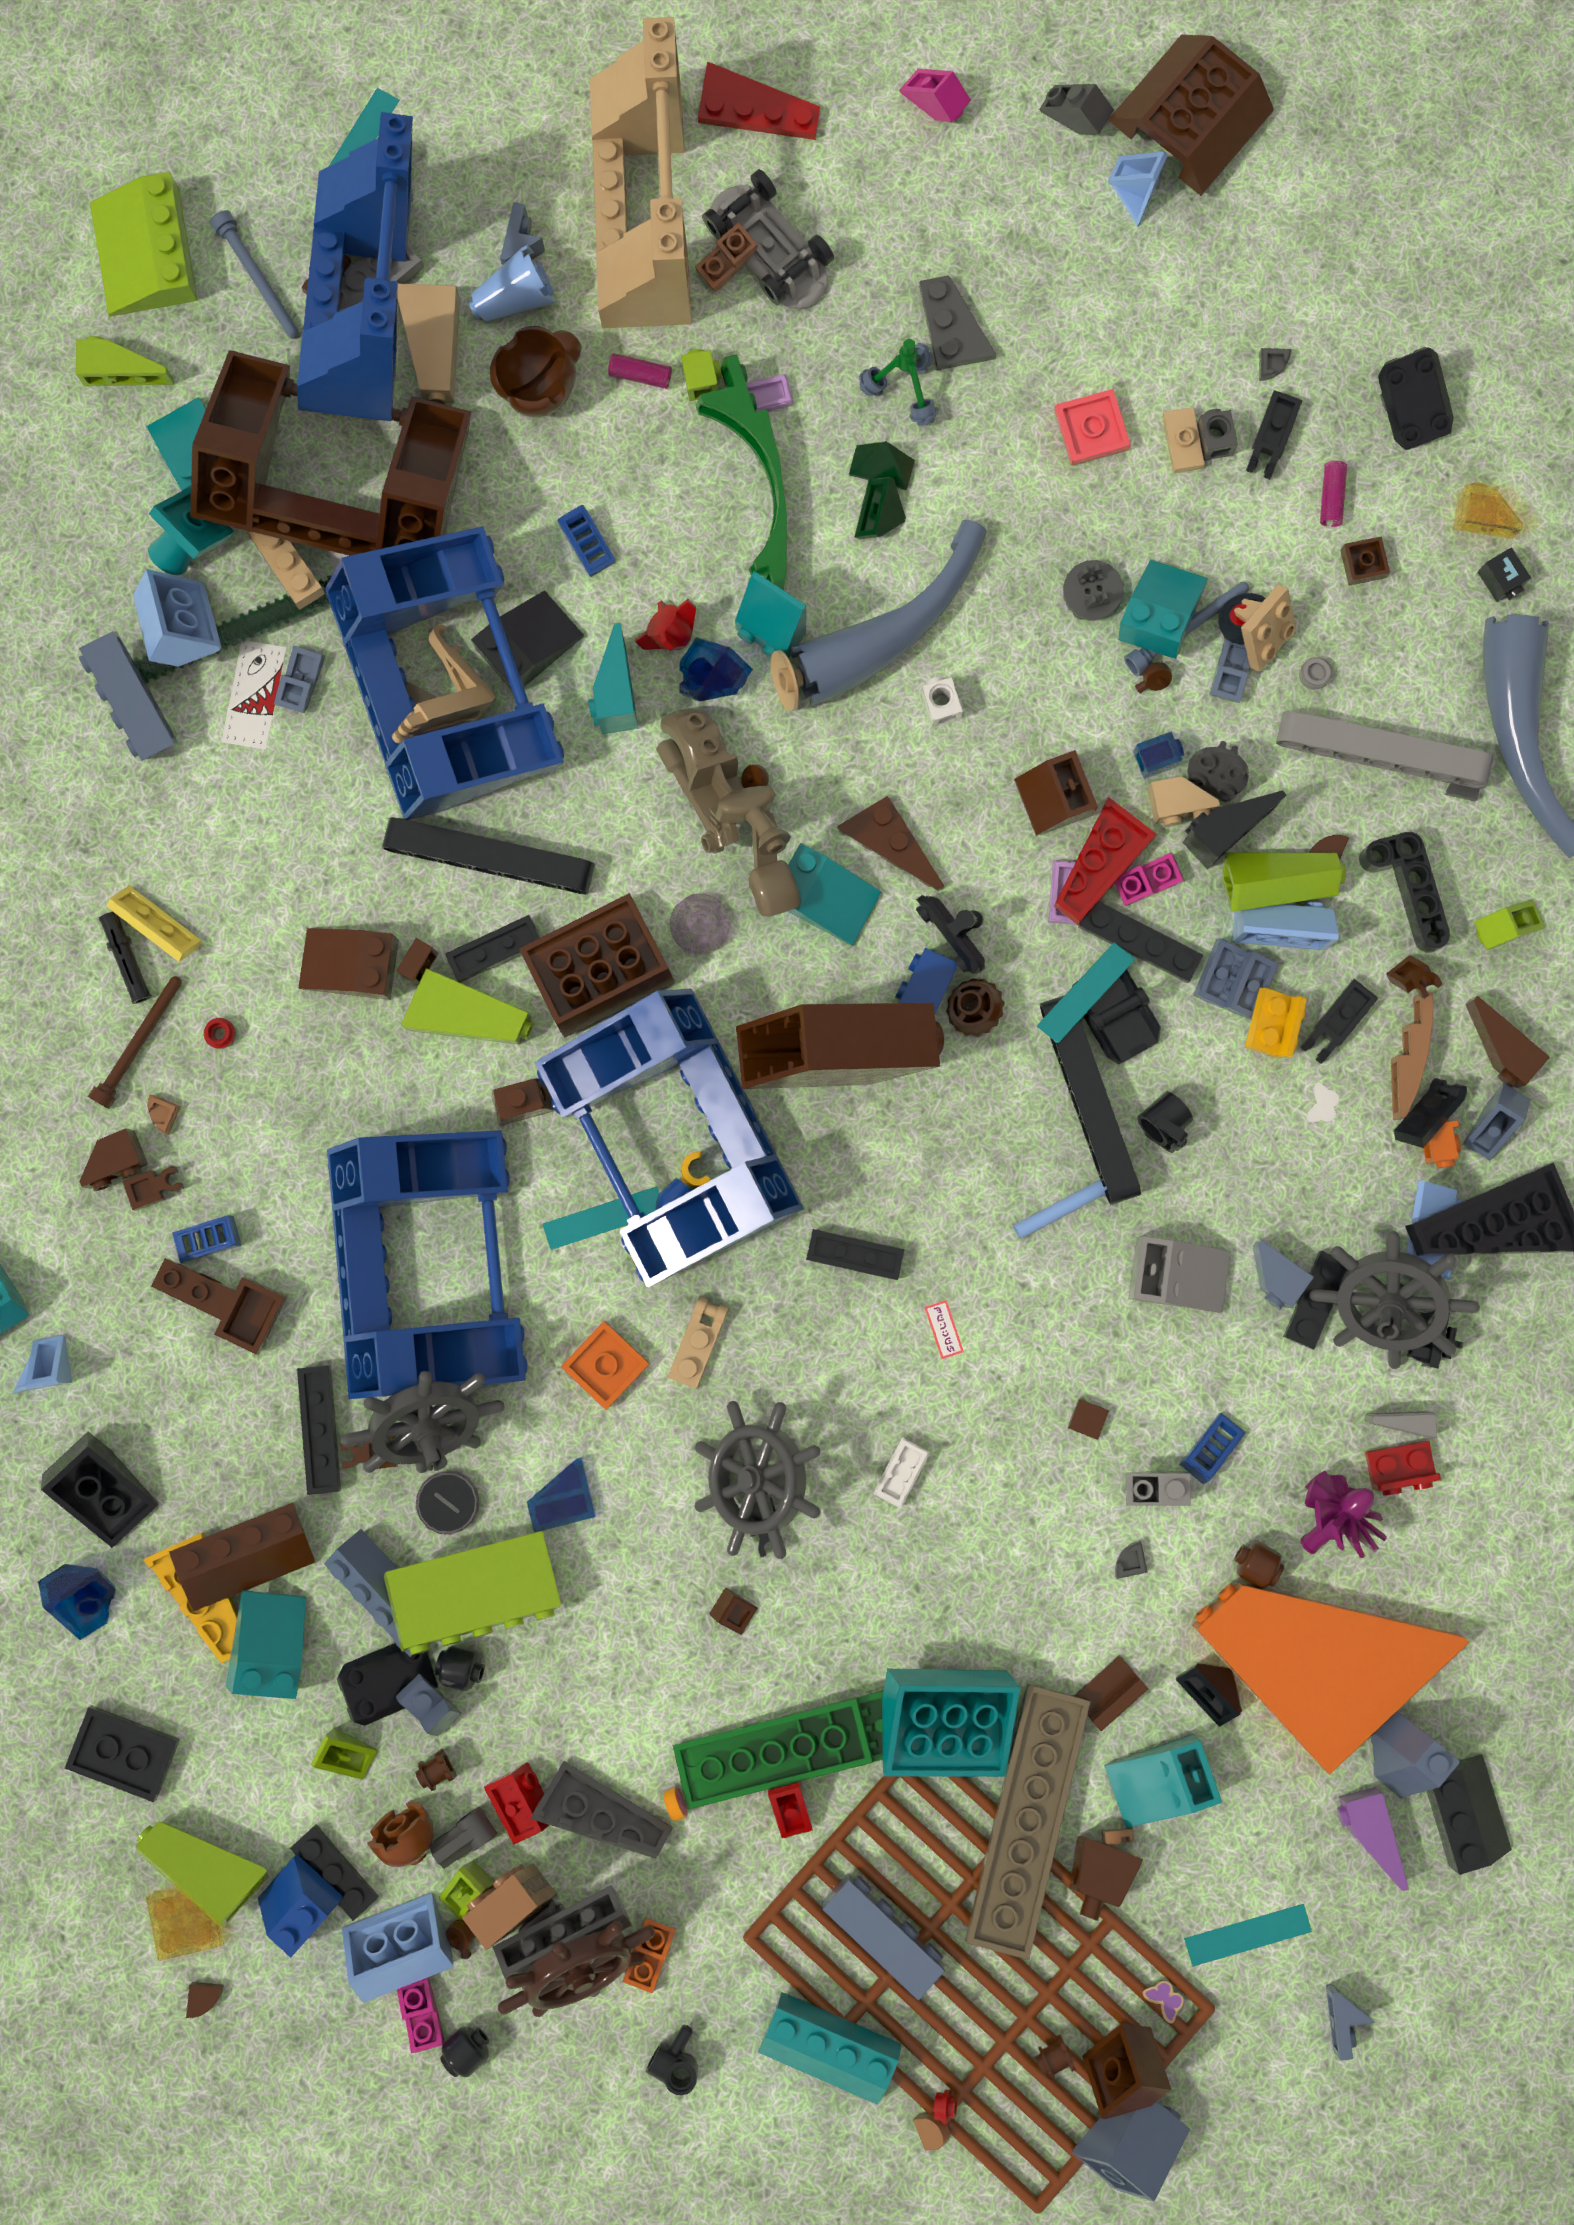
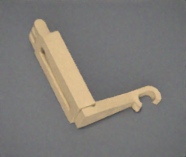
M437 625L429 634L428 639L442 660L458 692L417 703L413 708L415 711L410 712L392 734V739L396 743L400 744L406 738L479 720L496 700L491 689L458 654L460 646L455 645L451 647L445 643L441 637L446 630L445 625Z

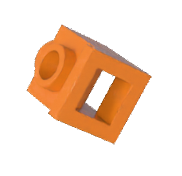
M1458 1120L1445 1122L1423 1148L1426 1164L1436 1163L1437 1169L1456 1166L1455 1159L1459 1158L1458 1152L1461 1151L1459 1136L1454 1134L1453 1128L1459 1127Z

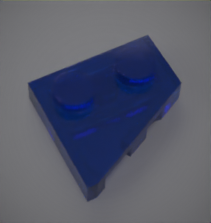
M582 1457L574 1460L527 1501L534 1533L596 1517Z

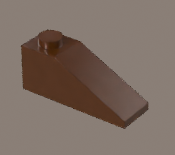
M1479 996L1470 999L1465 1005L1492 1067L1499 1073L1498 1078L1510 1087L1515 1086L1519 1088L1527 1085L1550 1056Z

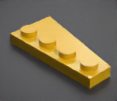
M202 1532L146 1557L143 1561L149 1568H152L160 1579L161 1585L166 1591L170 1592L179 1604L178 1607L185 1617L188 1616L195 1625L198 1634L219 1662L224 1663L230 1660L238 1616V1611L232 1597L193 1612L169 1554V1551L205 1538V1533Z

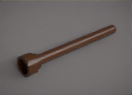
M173 976L170 978L104 1083L100 1082L97 1087L94 1086L87 1097L108 1109L111 1108L116 1100L114 1098L116 1094L114 1089L180 988L182 980L179 977Z

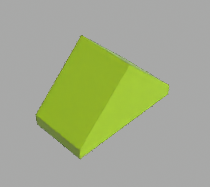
M333 1728L325 1735L311 1765L314 1768L363 1780L377 1750Z
M473 1860L463 1865L456 1872L439 1896V1899L459 1920H462V1917L470 1911L467 1905L481 1893L491 1889L494 1881Z

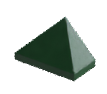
M887 441L856 445L849 476L865 480L891 477L895 481L896 488L907 490L915 460Z
M891 477L868 480L854 536L857 539L881 537L905 522L906 516L895 481Z

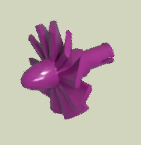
M1326 1471L1319 1473L1306 1484L1305 1488L1308 1489L1305 1498V1505L1315 1509L1317 1524L1308 1534L1300 1539L1303 1548L1307 1552L1315 1554L1329 1540H1335L1338 1548L1343 1551L1345 1548L1342 1536L1345 1535L1359 1557L1364 1558L1365 1554L1360 1542L1375 1553L1379 1547L1370 1534L1383 1541L1387 1539L1384 1533L1365 1519L1383 1520L1381 1514L1371 1510L1374 1502L1372 1490L1367 1488H1350L1345 1476H1329Z

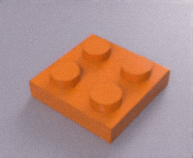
M603 1321L563 1363L561 1368L607 1410L650 1363L606 1321Z

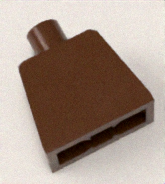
M537 1078L492 1091L491 1097L499 1126L555 1111L551 1103L552 1097L547 1087Z
M1078 1836L1070 1889L1085 1895L1079 1914L1098 1921L1103 1903L1120 1907L1143 1859L1090 1838Z

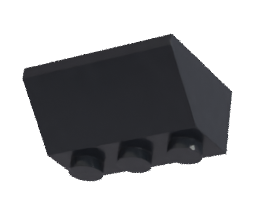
M1482 1754L1460 1760L1458 1766L1439 1788L1426 1791L1449 1867L1459 1875L1491 1866L1512 1850Z

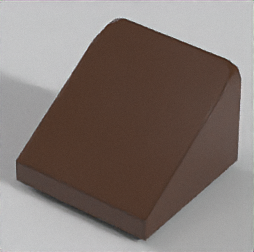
M725 1588L709 1614L719 1624L742 1635L758 1607L730 1589Z

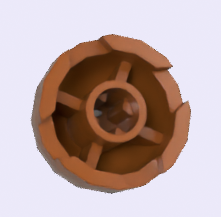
M419 1802L406 1803L408 1809L395 1815L394 1810H391L371 1829L370 1833L373 1839L367 1842V1845L384 1864L391 1867H405L416 1865L426 1857V1852L429 1850L434 1838L433 1823L429 1814Z

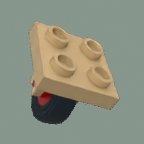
M1279 584L1267 598L1254 593L1235 596L1228 600L1219 612L1218 624L1224 638L1231 643L1245 645L1249 666L1260 672L1268 662L1275 658L1277 651L1286 641L1292 638L1296 630L1289 590Z

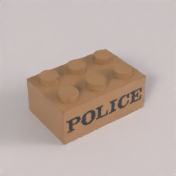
M534 1863L527 1867L520 1864L517 1868H513L499 1877L492 1884L494 1887L491 1890L489 1889L485 1893H481L467 1905L470 1911L462 1919L484 1949L488 1950L509 1936L556 1896L557 1893Z

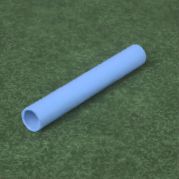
M1098 1180L1013 1225L1017 1236L1022 1239L1105 1195L1104 1191L1107 1187H1103L1101 1181Z

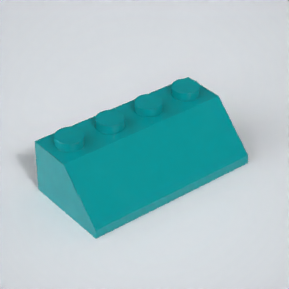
M781 1992L758 2053L878 2105L888 2089L898 2064L901 2043Z

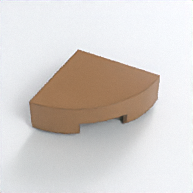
M150 1094L147 1104L150 1117L158 1130L169 1135L181 1106Z
M1133 1828L1101 1830L1102 1842L1106 1845H1116L1121 1842L1130 1843L1134 1840Z

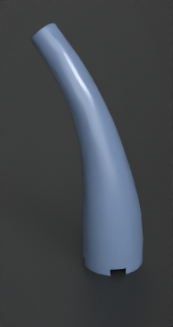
M963 520L950 546L954 551L951 558L935 580L911 602L867 621L791 648V657L799 658L800 664L798 668L803 676V686L800 687L805 698L812 696L810 700L812 706L833 699L880 672L905 653L931 628L954 599L968 576L986 536L987 530L985 527L972 520Z
M1514 614L1507 615V620L1504 622L1495 623L1496 618L1492 616L1485 620L1483 667L1487 700L1497 741L1507 769L1526 805L1541 827L1570 859L1574 856V819L1571 820L1555 797L1547 780L1538 748L1540 704L1549 621H1543L1539 625V617Z

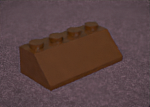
M294 1503L169 1551L178 1579L193 1612L239 1594L242 1590L251 1589L315 1563Z

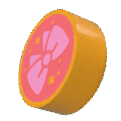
M675 1786L665 1790L664 1802L671 1819L679 1821L687 1818V1806L680 1789Z

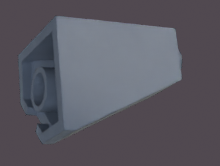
M1398 1711L1371 1735L1374 1755V1776L1399 1798L1439 1788L1460 1763L1457 1758L1435 1739Z

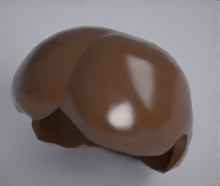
M528 326L515 332L514 338L506 345L500 346L493 356L490 364V380L494 390L501 398L509 402L515 411L524 416L543 417L556 412L566 403L573 389L576 378L575 364L579 360L582 350L579 339L573 333L566 330L552 333L540 326Z

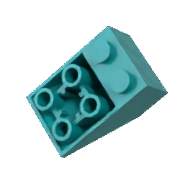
M1195 1734L1104 1765L1126 1828L1192 1814L1222 1803L1202 1743Z

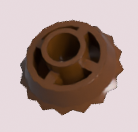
M972 978L969 981L961 982L957 988L953 989L952 995L947 1000L948 1007L946 1013L949 1016V1023L954 1025L956 1031L962 1032L965 1036L974 1035L978 1037L982 1033H989L992 1027L998 1026L999 1019L1004 1015L1002 1008L1005 1002L1001 998L1002 992L996 989L995 983H989L985 978L979 980Z

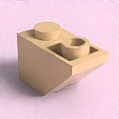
M1182 776L1151 782L1147 789L1154 823H1164V827L1179 825L1182 823V819L1194 817L1195 819L1202 812H1205L1208 816L1214 809L1220 807L1218 799Z

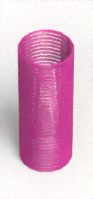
M615 353L611 355L608 367L609 376L663 389L668 388L669 382L667 384V380L669 379L670 381L672 367Z
M1329 461L1324 465L1320 524L1327 526L1328 524H1325L1327 523L1325 521L1333 520L1330 522L1336 523H1331L1335 524L1331 525V527H1337L1343 523L1348 465L1342 461Z

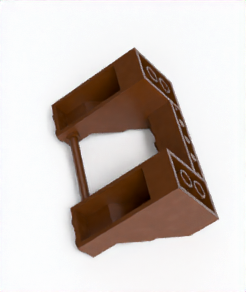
M232 350L228 351L192 444L190 517L349 556L446 534L461 459L469 433L472 411L411 396L408 408L403 407L402 411L393 408L392 421L399 422V426H402L382 490L380 513L266 485L280 413L286 397L297 396V383H294V379L289 378L290 365Z

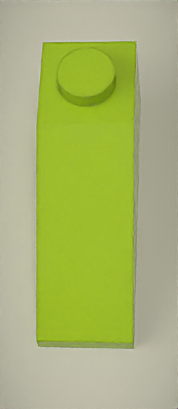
M99 336L76 339L75 375L84 386L174 385V378L166 367Z

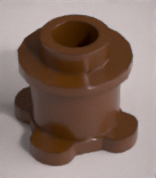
M444 1749L438 1750L435 1753V1757L430 1760L418 1762L419 1770L415 1771L420 1785L423 1788L428 1787L431 1791L436 1790V1785L447 1779L452 1781L457 1777Z
M1061 2034L1056 2036L1058 2042L1043 2049L1039 2046L1040 2054L1035 2056L1042 2074L1049 2073L1051 2079L1055 2078L1054 2074L1070 2067L1072 2072L1076 2070Z

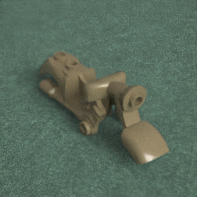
M688 708L665 715L661 719L660 727L665 734H668L673 739L660 742L656 751L667 771L675 775L707 831L701 837V843L705 852L716 854L722 852L725 846L739 841L736 823L748 821L752 826L755 867L749 874V887L759 913L762 916H774L799 907L801 899L795 878L785 861H777V854L786 848V844L790 841L791 836L788 832L777 829L778 826L774 815L769 811L775 797L774 790L767 786L742 787L737 777V756L735 753L730 755L727 753L719 729L705 711L698 708Z

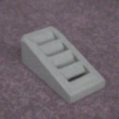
M1433 1412L1367 1413L1365 1415V1421L1370 1424L1427 1438H1437L1436 1414Z

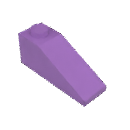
M1374 1787L1339 1796L1341 1806L1337 1807V1814L1342 1827L1347 1826L1351 1834L1402 1891L1409 1890L1383 1793Z

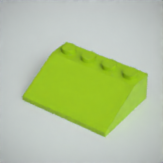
M170 171L139 177L90 202L109 317L198 301L180 191Z

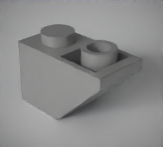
M1185 1471L1126 1473V1505L1191 1506L1190 1473Z

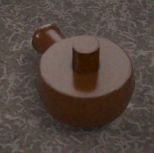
M1163 662L1152 663L1144 670L1143 681L1136 684L1135 688L1140 694L1148 688L1154 691L1162 690L1171 683L1172 671Z
M754 764L744 769L741 777L743 788L768 785L769 774L764 767Z
M456 1920L447 1928L446 1937L449 1945L460 1951L461 1958L468 1959L471 1957L469 1948L475 1942L476 1936L464 1920Z

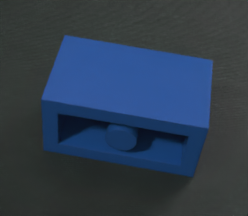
M925 948L922 955L915 954L908 969L913 972L909 983L902 981L895 998L900 999L899 1003H934L936 1014L958 965L955 961Z

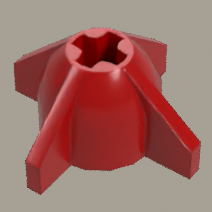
M689 599L678 607L672 604L666 605L661 600L657 603L658 612L649 621L647 630L635 639V643L643 650H681L691 640L696 606Z

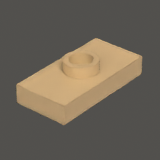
M1194 407L1164 412L1162 417L1173 474L1203 469L1205 464Z

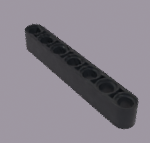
M390 817L388 820L382 849L389 852L587 895L589 892L595 867L593 862L577 857Z
M1064 996L1040 1003L1042 1017L1044 1018ZM1080 1019L1059 1043H1056L1052 1038L1050 1040L1103 1187H1107L1104 1191L1109 1204L1113 1205L1140 1196L1141 1189Z

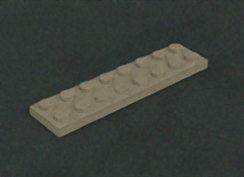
M1027 1684L966 1933L965 1942L967 1944L1027 1960L1030 1959L1091 1701Z

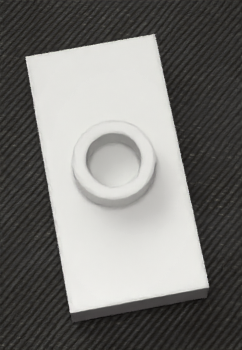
M902 1437L873 1494L902 1508L930 1452Z

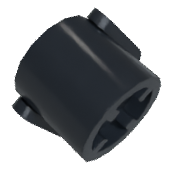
M1166 1091L1140 1113L1137 1119L1147 1138L1166 1151L1173 1153L1186 1145L1188 1134L1184 1129L1193 1121V1116L1189 1108L1179 1097Z

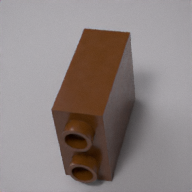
M934 1003L801 1004L736 1026L742 1089L872 1085L940 1067L939 1055L944 1047V1033L941 1025L935 1021Z

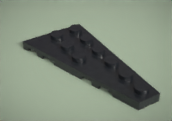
M1554 1163L1539 1167L1405 1226L1417 1256L1574 1252V1210Z

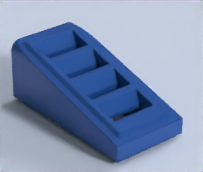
M580 505L558 518L557 521L560 529L590 577L616 562L584 505ZM584 520L583 523L570 530V527ZM590 530L591 533L578 541L575 539V537ZM596 541L598 543L587 551H582V548ZM603 551L604 556L589 563V558Z
M231 1215L172 1233L180 1263L241 1246L235 1219ZM222 1226L226 1242L221 1243L217 1227ZM211 1229L215 1245L210 1246L206 1230ZM200 1232L204 1248L201 1250L198 1249L195 1233ZM184 1236H189L192 1252L188 1254L183 1241Z
M1220 1413L1179 1465L1199 1482L1205 1484L1213 1478L1246 1432ZM1219 1426L1233 1437L1230 1441L1216 1431ZM1211 1436L1225 1448L1220 1450L1210 1442ZM1203 1447L1216 1457L1214 1461L1201 1451ZM1194 1459H1199L1203 1464H1205L1208 1467V1469H1205Z

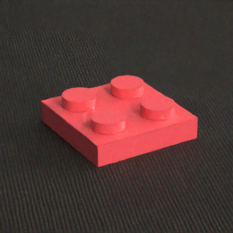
M1114 389L1055 405L1054 412L1071 466L1129 450L1131 444Z

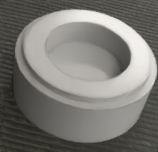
M1320 657L1308 659L1302 665L1299 672L1302 684L1313 690L1324 687L1332 675L1330 664Z

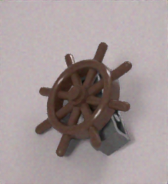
M611 1885L493 1946V1950L503 1976L506 1979V1986L509 1989L522 1987V1991L501 2001L498 2005V2011L505 2015L529 2003L533 2007V2015L535 2017H542L549 2009L564 2007L589 1996L596 1997L600 1990L615 1981L627 1967L643 1964L645 1960L644 1954L641 1952L631 1953L630 1950L652 1939L655 1934L654 1928L645 1926L625 1937L621 1933L622 1930L632 1926L619 1894Z

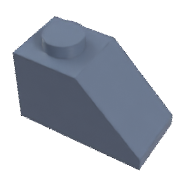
M1503 1083L1485 1105L1463 1145L1491 1160L1526 1120L1531 1099Z
M1263 1240L1256 1241L1253 1245L1260 1290L1267 1294L1265 1300L1278 1309H1281L1282 1306L1293 1308L1314 1277Z

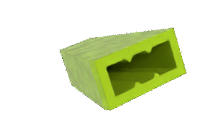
M1225 852L1222 881L1230 910L1241 911L1338 896L1340 883L1344 884L1346 879L1345 865H1341L1337 853Z
M426 968L401 1022V1026L413 1032L519 1045L522 1039L526 1040L529 1037L533 1023L530 1022L531 1015L528 1012Z
M160 1821L154 1827L151 1825L146 1827L137 1838L139 1843L135 1847L138 1854L222 1929L268 1879V1871L264 1867Z

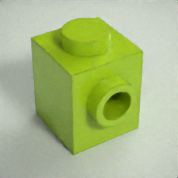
M694 349L686 355H681L689 402L698 400L700 394L718 390L717 379L722 378L719 360L713 361L711 350Z

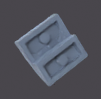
M1216 939L1193 996L1251 1020L1259 988L1270 987L1279 964L1254 951L1247 952L1224 939Z

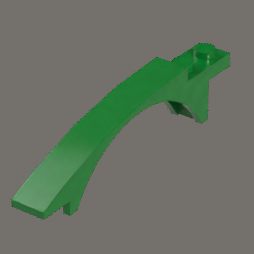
M737 354L725 357L720 368L726 388L700 394L696 403V410L698 415L723 424L742 438L753 450L765 470L772 492V526L766 545L753 561L749 572L750 575L754 571L763 575L764 578L784 590L787 554V512L780 458L767 409L755 412L757 410V403L754 394L749 393L747 388L746 368L743 364L739 363Z

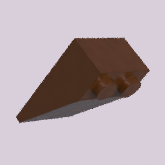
M307 928L298 989L391 1000L399 939L391 933L366 930Z

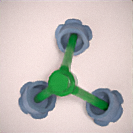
M906 339L899 350V355H896L882 370L871 367L870 369L863 370V373L859 375L861 390L866 395L879 397L887 386L886 375L895 367H899L900 370L911 374L917 402L910 406L911 414L909 417L911 421L917 422L919 426L928 425L934 422V417L939 413V409L935 407L932 399L923 398L918 374L924 373L933 361V355L929 352V347L923 343L915 345L914 340Z

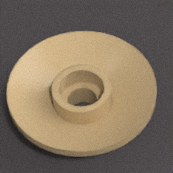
M774 651L771 656L773 684L778 692L780 703L787 711L791 712L796 710L798 706L799 687L803 686V676L799 668L794 669L791 661L783 651Z

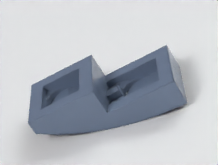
M1226 638L1224 639L1210 691L1211 696L1240 703L1249 674V661L1245 645L1231 643Z
M293 646L286 674L281 675L274 704L305 713L315 689L325 655Z

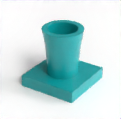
M191 487L154 505L149 512V515L164 529V532L150 544L148 548L149 557L159 569L171 575L184 574L189 567L191 559L194 560L228 541L235 532L230 526L190 517Z

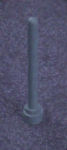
M224 210L215 214L210 220L212 229L217 236L227 239L288 337L296 338L299 334L297 327L237 235V222L231 212Z
M1240 582L1193 616L1187 634L1219 613L1222 606L1228 600L1240 594H1246L1249 590L1248 583ZM1143 648L1140 650L1134 649L1124 657V660L1131 672L1138 677L1152 664V659L1158 656L1159 653Z

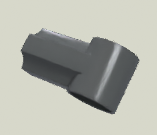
M478 1806L461 1818L455 1827L433 1841L430 1845V1850L437 1864L445 1869L473 1849L475 1851L482 1847L498 1833L483 1810Z

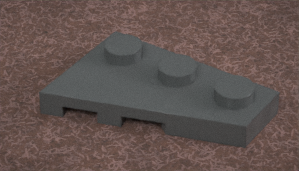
M950 276L919 281L936 369L942 370L996 359L995 351Z

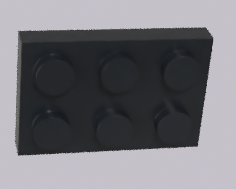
M91 1705L86 1711L65 1769L154 1802L158 1798L180 1739Z

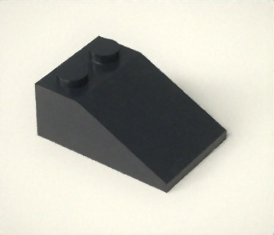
M545 590L500 616L524 687L584 637V634ZM488 625L474 636L471 641L476 651L512 691L490 625Z
M1282 790L1214 809L1208 816L1205 812H1202L1185 830L1187 837L1182 843L1208 869L1271 813L1285 798L1286 794Z
M89 1431L42 1474L41 1491L111 1548L158 1506L155 1498L112 1450Z

